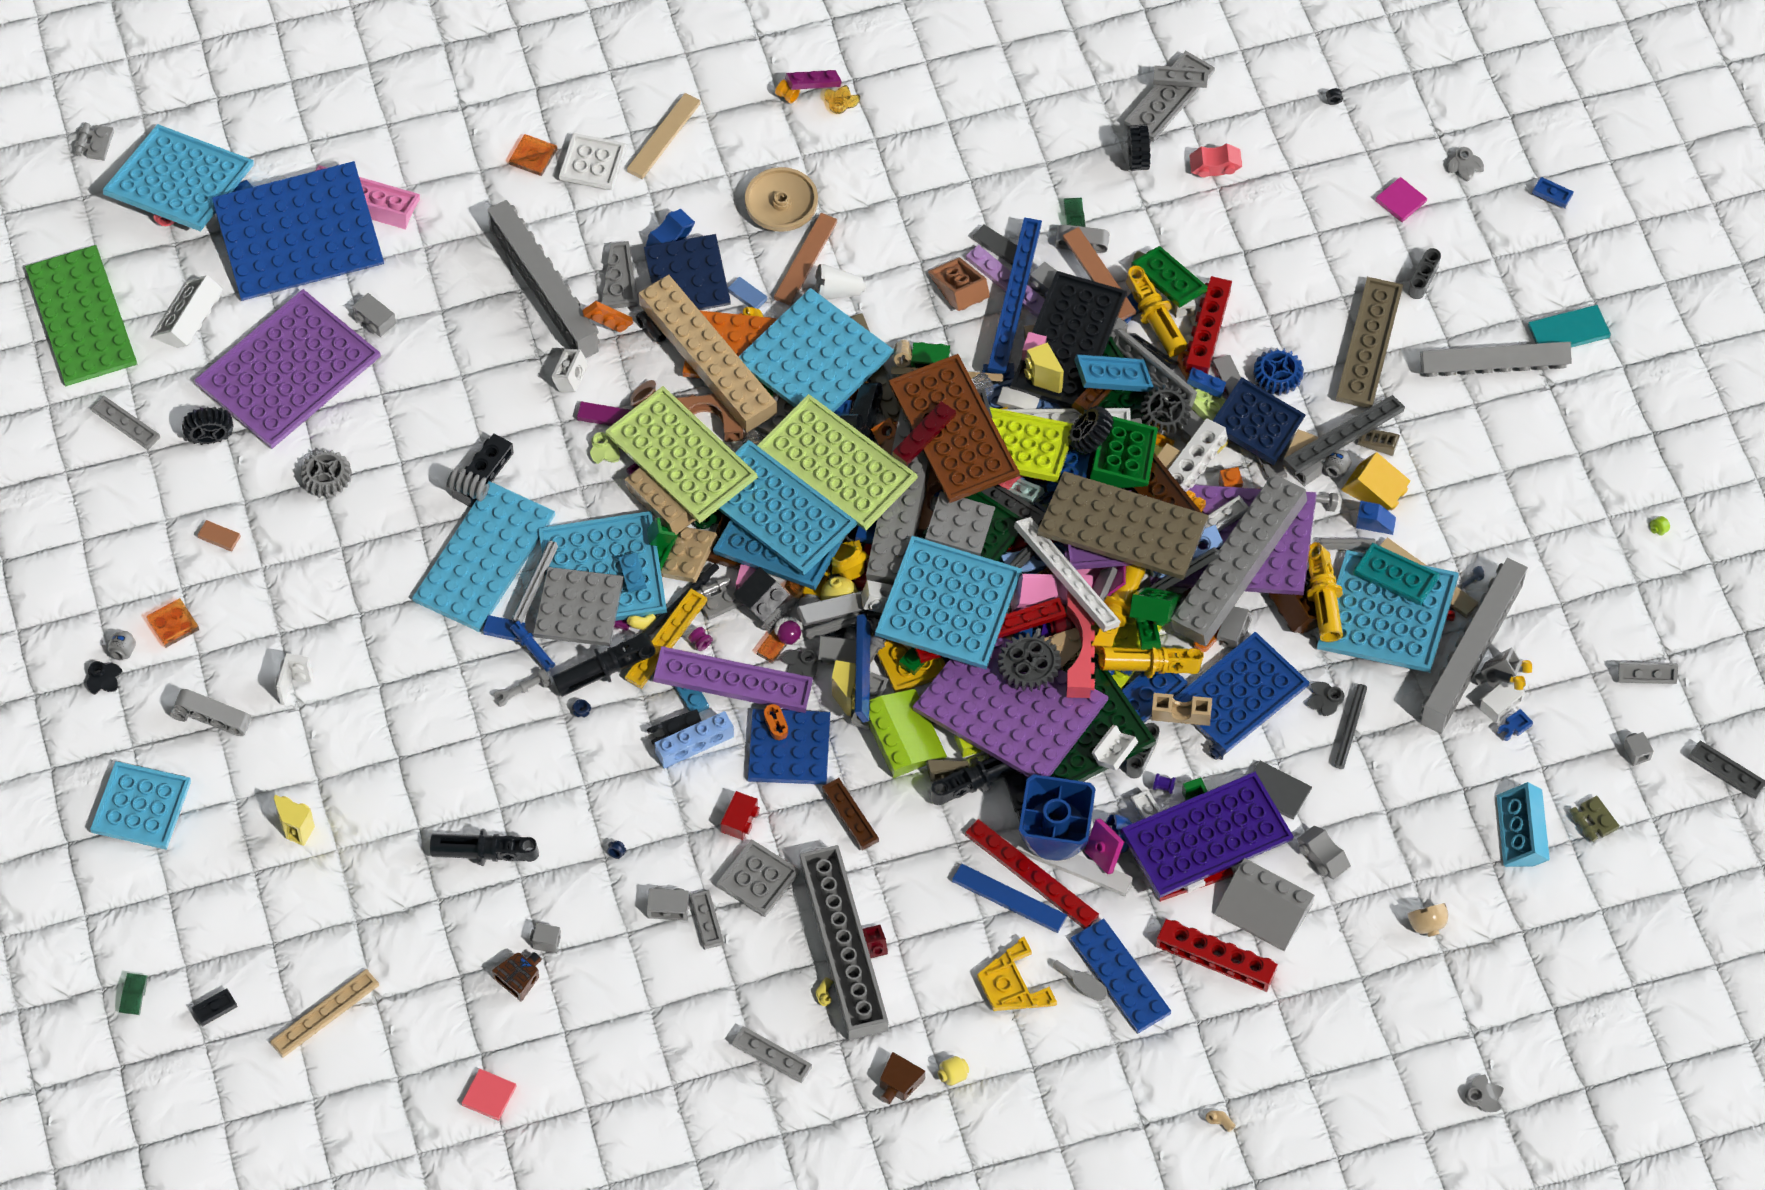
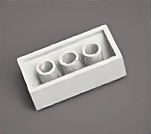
M208 275L187 280L152 338L176 348L189 346L193 341L194 334L202 327V321L210 314L212 305L219 300L222 288Z

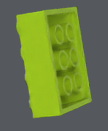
M916 689L882 695L869 700V728L893 779L926 766L927 760L947 758L931 721L913 711L914 704L920 698Z

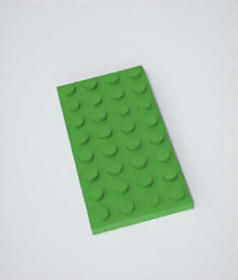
M96 245L25 266L65 387L138 365Z

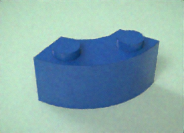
M682 209L674 212L671 211L667 214L663 223L648 234L645 246L684 240L691 232L695 221Z

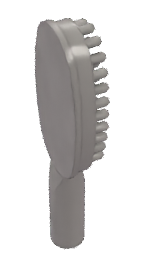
M800 589L786 603L778 607L764 621L762 628L767 631L773 630L777 621L787 616V613L791 611L790 608L803 597V590Z
M1058 960L1053 963L1052 967L1072 979L1075 987L1086 996L1097 1001H1102L1106 998L1107 989L1096 978L1083 972L1076 973Z

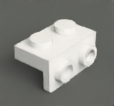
M1112 725L1094 748L1092 754L1099 766L1117 770L1138 741L1136 737L1121 733L1116 725Z

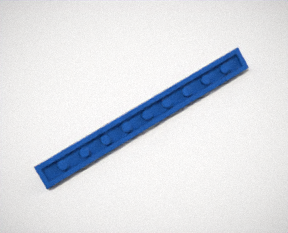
M1024 217L990 356L988 372L1006 375L1042 220Z

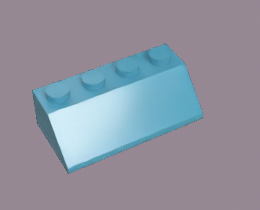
M1527 782L1496 795L1503 866L1533 867L1549 861L1542 789Z

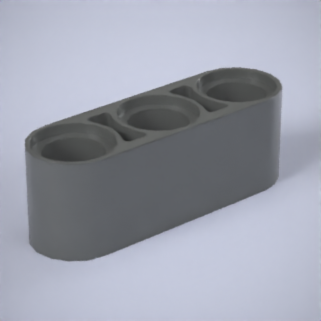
M1430 248L1424 253L1410 281L1408 293L1411 298L1421 299L1425 295L1439 268L1441 259L1439 250Z
M1155 723L1145 724L1150 733L1154 735L1153 737L1157 745L1160 732L1159 727ZM1156 745L1146 749V752H1141L1127 759L1126 774L1130 778L1141 777ZM1131 765H1137L1139 767L1133 768Z

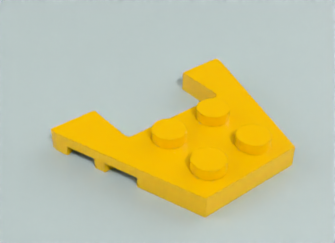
M1025 936L1021 937L1014 946L1008 948L998 959L996 958L977 974V978L993 1011L1057 1005V1000L1050 987L1030 994L1014 961L1032 955V950Z

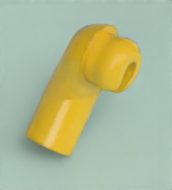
M745 307L743 309V315L764 317L761 310L757 308Z

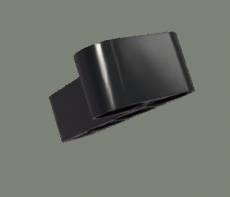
M880 382L863 383L859 387L852 413L840 416V418L869 439L883 396L882 384Z

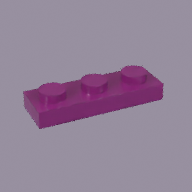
M836 70L786 73L785 80L791 90L840 87L842 83Z

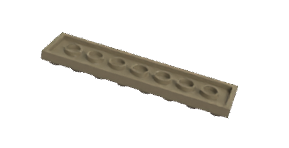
M1367 276L1336 401L1365 408L1373 407L1403 284Z

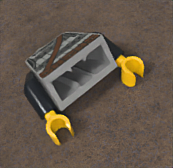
M1511 647L1485 662L1481 672L1475 675V679L1479 685L1487 682L1490 687L1501 682L1509 684L1513 682L1516 690H1523V687L1526 686L1525 678L1516 675L1520 666H1522L1523 673H1532V662L1530 660L1521 661Z

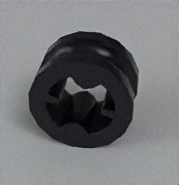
M1332 88L1326 92L1328 104L1337 105L1343 101L1341 89Z

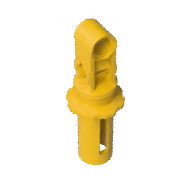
M1132 266L1128 270L1126 285L1138 303V309L1142 312L1140 320L1143 324L1149 323L1168 356L1175 357L1185 351L1188 344L1168 312L1172 305L1169 301H1162V296L1156 292L1154 285L1148 279L1143 268Z
M1314 542L1310 544L1308 557L1309 573L1311 576L1309 584L1311 589L1307 591V599L1315 603L1320 640L1334 642L1343 637L1337 600L1343 595V591L1340 585H1336L1337 581L1333 575L1334 571L1329 551L1320 543Z
M1136 565L1126 566V584L1112 593L1111 596L1105 597L1103 601L1121 621L1119 627L1125 626L1126 619L1133 618L1129 617L1132 596L1137 592L1146 572V569ZM1099 627L1094 641L1091 642V646H1095L1096 653L1099 654L1101 647L1113 646L1119 627L1105 632Z
M1101 647L1098 663L1100 670L1143 671L1147 678H1152L1155 672L1159 674H1197L1200 671L1204 653L1196 648L1178 649L1161 647V649L1141 650V648Z

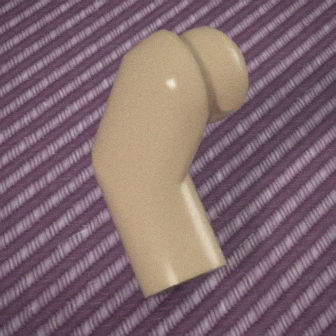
M1210 1111L1206 1114L1207 1122L1223 1125L1228 1132L1236 1127L1223 1111Z

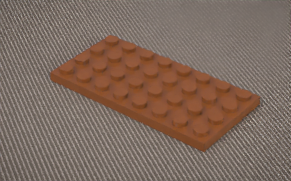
M959 354L889 380V385L912 431L941 401L956 411V416L923 449L949 503L1020 476V472Z

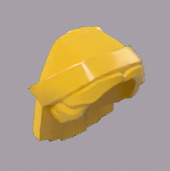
M860 540L845 542L840 545L835 556L831 559L833 575L839 574L842 577L854 580L864 574L865 560L870 556L862 550Z

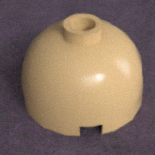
M1444 903L1407 913L1412 928L1420 934H1427L1428 937L1440 934L1439 930L1444 928L1448 922V910Z

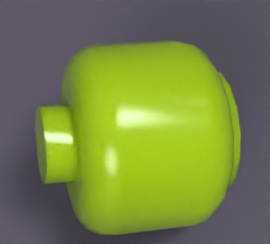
M1658 516L1649 523L1651 532L1654 534L1657 533L1662 536L1670 530V522L1663 516Z

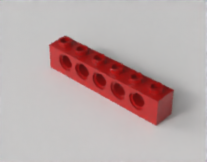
M1211 276L1209 283H1205L1208 288L1207 292H1205V297H1201L1199 308L1202 309L1201 312L1197 311L1195 319L1197 326H1193L1191 337L1194 338L1193 341L1189 340L1187 351H1189V356L1185 355L1183 366H1186L1185 372L1190 373L1192 367L1202 370L1207 374L1209 372L1231 293V280Z
M1166 919L1157 937V948L1265 992H1268L1277 971L1278 964L1272 959L1262 958L1250 950L1237 948L1233 943L1222 942L1213 935L1200 933L1196 928L1185 927L1176 920ZM1176 937H1183L1185 940L1179 941ZM1200 944L1203 948H1196L1194 945ZM1220 952L1222 955L1216 956L1213 953ZM1237 959L1240 963H1233L1231 960ZM1257 967L1259 970L1253 971L1250 968Z

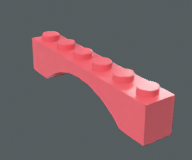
M1067 591V617L1077 628L1082 643L1079 657L1067 670V698H1090L1091 690L1094 691L1095 679H1091V674L1095 672V662H1091V658H1094L1095 646H1091V641H1094L1095 630H1091V625H1094L1095 621L1072 594Z

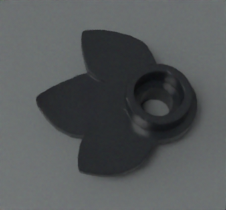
M100 661L91 663L88 668L89 678L86 682L89 691L94 695L101 689L107 692H115L118 688L116 676L120 675L123 671L114 663L104 664Z

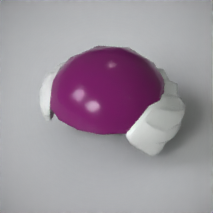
M784 617L775 624V634L782 643L798 645L804 640V628L802 623L795 617Z

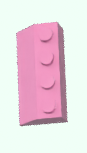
M1022 574L1018 579L1017 587L1010 603L1012 612L1059 597L1063 607H1066L1068 590L1054 574ZM1081 575L1092 588L1093 576Z

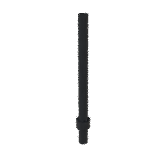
M714 563L705 572H701L697 582L693 583L667 608V613L657 617L642 633L650 636L671 616L689 590L697 591L702 585H706L710 581V577L719 569V566Z

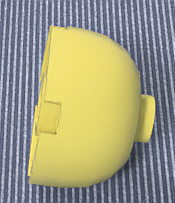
M838 576L824 583L820 597L821 601L856 593L858 590L853 581Z

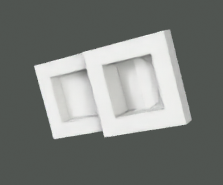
M1002 387L996 404L1008 407V409H1036L1040 399L1030 394L1010 389L1009 387Z

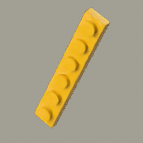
M693 589L689 590L653 638L652 643L656 649L655 654L633 665L625 676L626 681L640 689L644 687L656 670L661 646L673 648L706 604L707 597Z

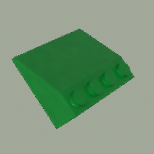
M1112 416L1114 421L1113 429L1110 431V435L1107 436L1106 441L1102 443V446H1099L1096 451L1094 450L1089 479L1118 488L1148 486L1158 428Z

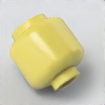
M953 1056L940 1063L938 1077L949 1086L966 1080L967 1073H969L968 1064L965 1059Z

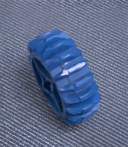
M1276 348L1275 351L1269 349L1268 353L1263 352L1254 363L1253 375L1255 382L1259 383L1260 388L1265 387V391L1270 390L1272 395L1275 392L1281 395L1282 392L1288 394L1289 390L1294 391L1296 387H1299L1304 372L1302 362L1298 360V355L1292 356V351L1287 353L1285 348L1282 351Z

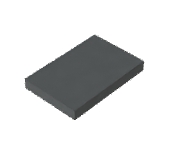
M1260 760L1253 772L1257 773L1278 811L1294 820L1311 792L1312 786Z

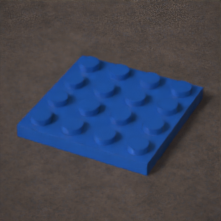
M753 709L748 782L826 785L830 712L806 711V713L792 710H781L788 725V736L783 740H775L771 736L764 719V709ZM771 711L770 715H772L773 719H776V714ZM776 725V731L782 733L779 725Z

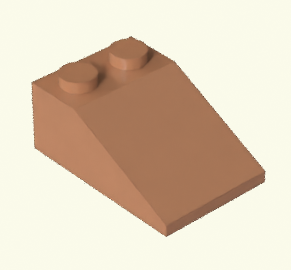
M960 257L928 271L929 276L948 303L957 311L965 310L967 307L980 303L990 297L987 279Z

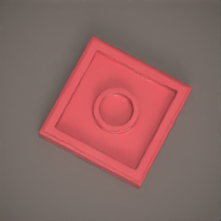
M479 1069L462 1101V1106L499 1121L517 1085Z

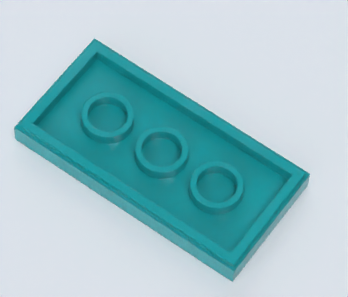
M1598 305L1528 322V328L1536 344L1571 342L1572 348L1607 339L1611 336Z
M1373 542L1353 571L1354 575L1420 606L1440 577V573Z

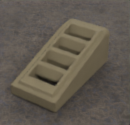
M1371 430L1359 438L1357 445L1393 456L1400 435ZM1366 435L1370 436L1368 441H1365Z
M927 760L930 782L938 781L954 772H958L962 767H968V761Z

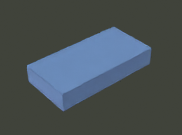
M741 277L737 278L728 287L729 293L748 307L759 309L767 301L765 294Z

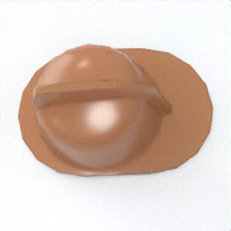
M649 380L638 386L631 395L630 406H638L656 392V382Z

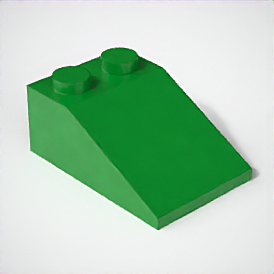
M1144 587L1133 594L1129 617L1135 618V621L1138 622L1149 620L1154 621L1153 624L1165 626V623L1167 624L1171 621L1182 598V593Z

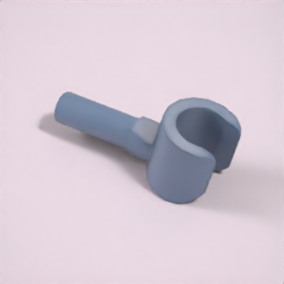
M1477 566L1472 570L1474 575L1461 584L1463 588L1475 580L1480 581L1484 578L1482 566Z

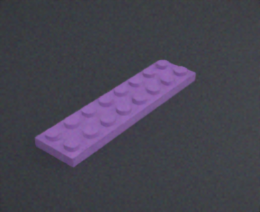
M661 646L653 682L763 705L775 704L782 709L806 713L813 677Z

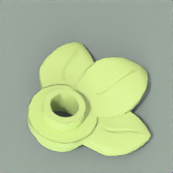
M598 432L592 437L591 443L593 447L590 450V455L596 464H599L604 459L613 463L620 460L618 449L620 447L604 432Z

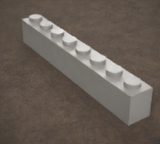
M1571 342L1420 351L1421 374L1426 373V377L1438 376L1437 373L1445 372V376L1456 375L1457 371H1463V375L1475 374L1474 370H1482V374L1493 373V369H1500V372H1511V368H1518L1519 371H1530V367H1537V370H1547L1548 366L1555 365V369L1567 368L1568 364H1572Z

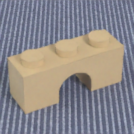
M1154 693L1152 721L1210 726L1212 698L1193 696L1190 702H1179L1174 700L1173 694Z

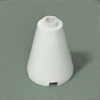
M819 264L815 275L817 283L814 285V291L826 300L860 296L862 292H865L866 281H863V277L826 264Z

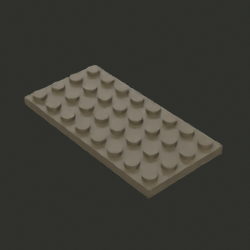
M1064 471L1039 526L1037 535L1184 580L1209 520V515Z

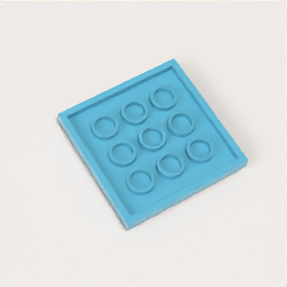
M115 761L90 828L91 833L167 850L190 787L191 778Z

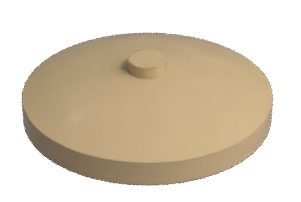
M786 167L771 168L759 173L751 180L745 192V206L751 219L759 226L772 231H791L802 227L814 216L818 206V193L813 181L804 173Z

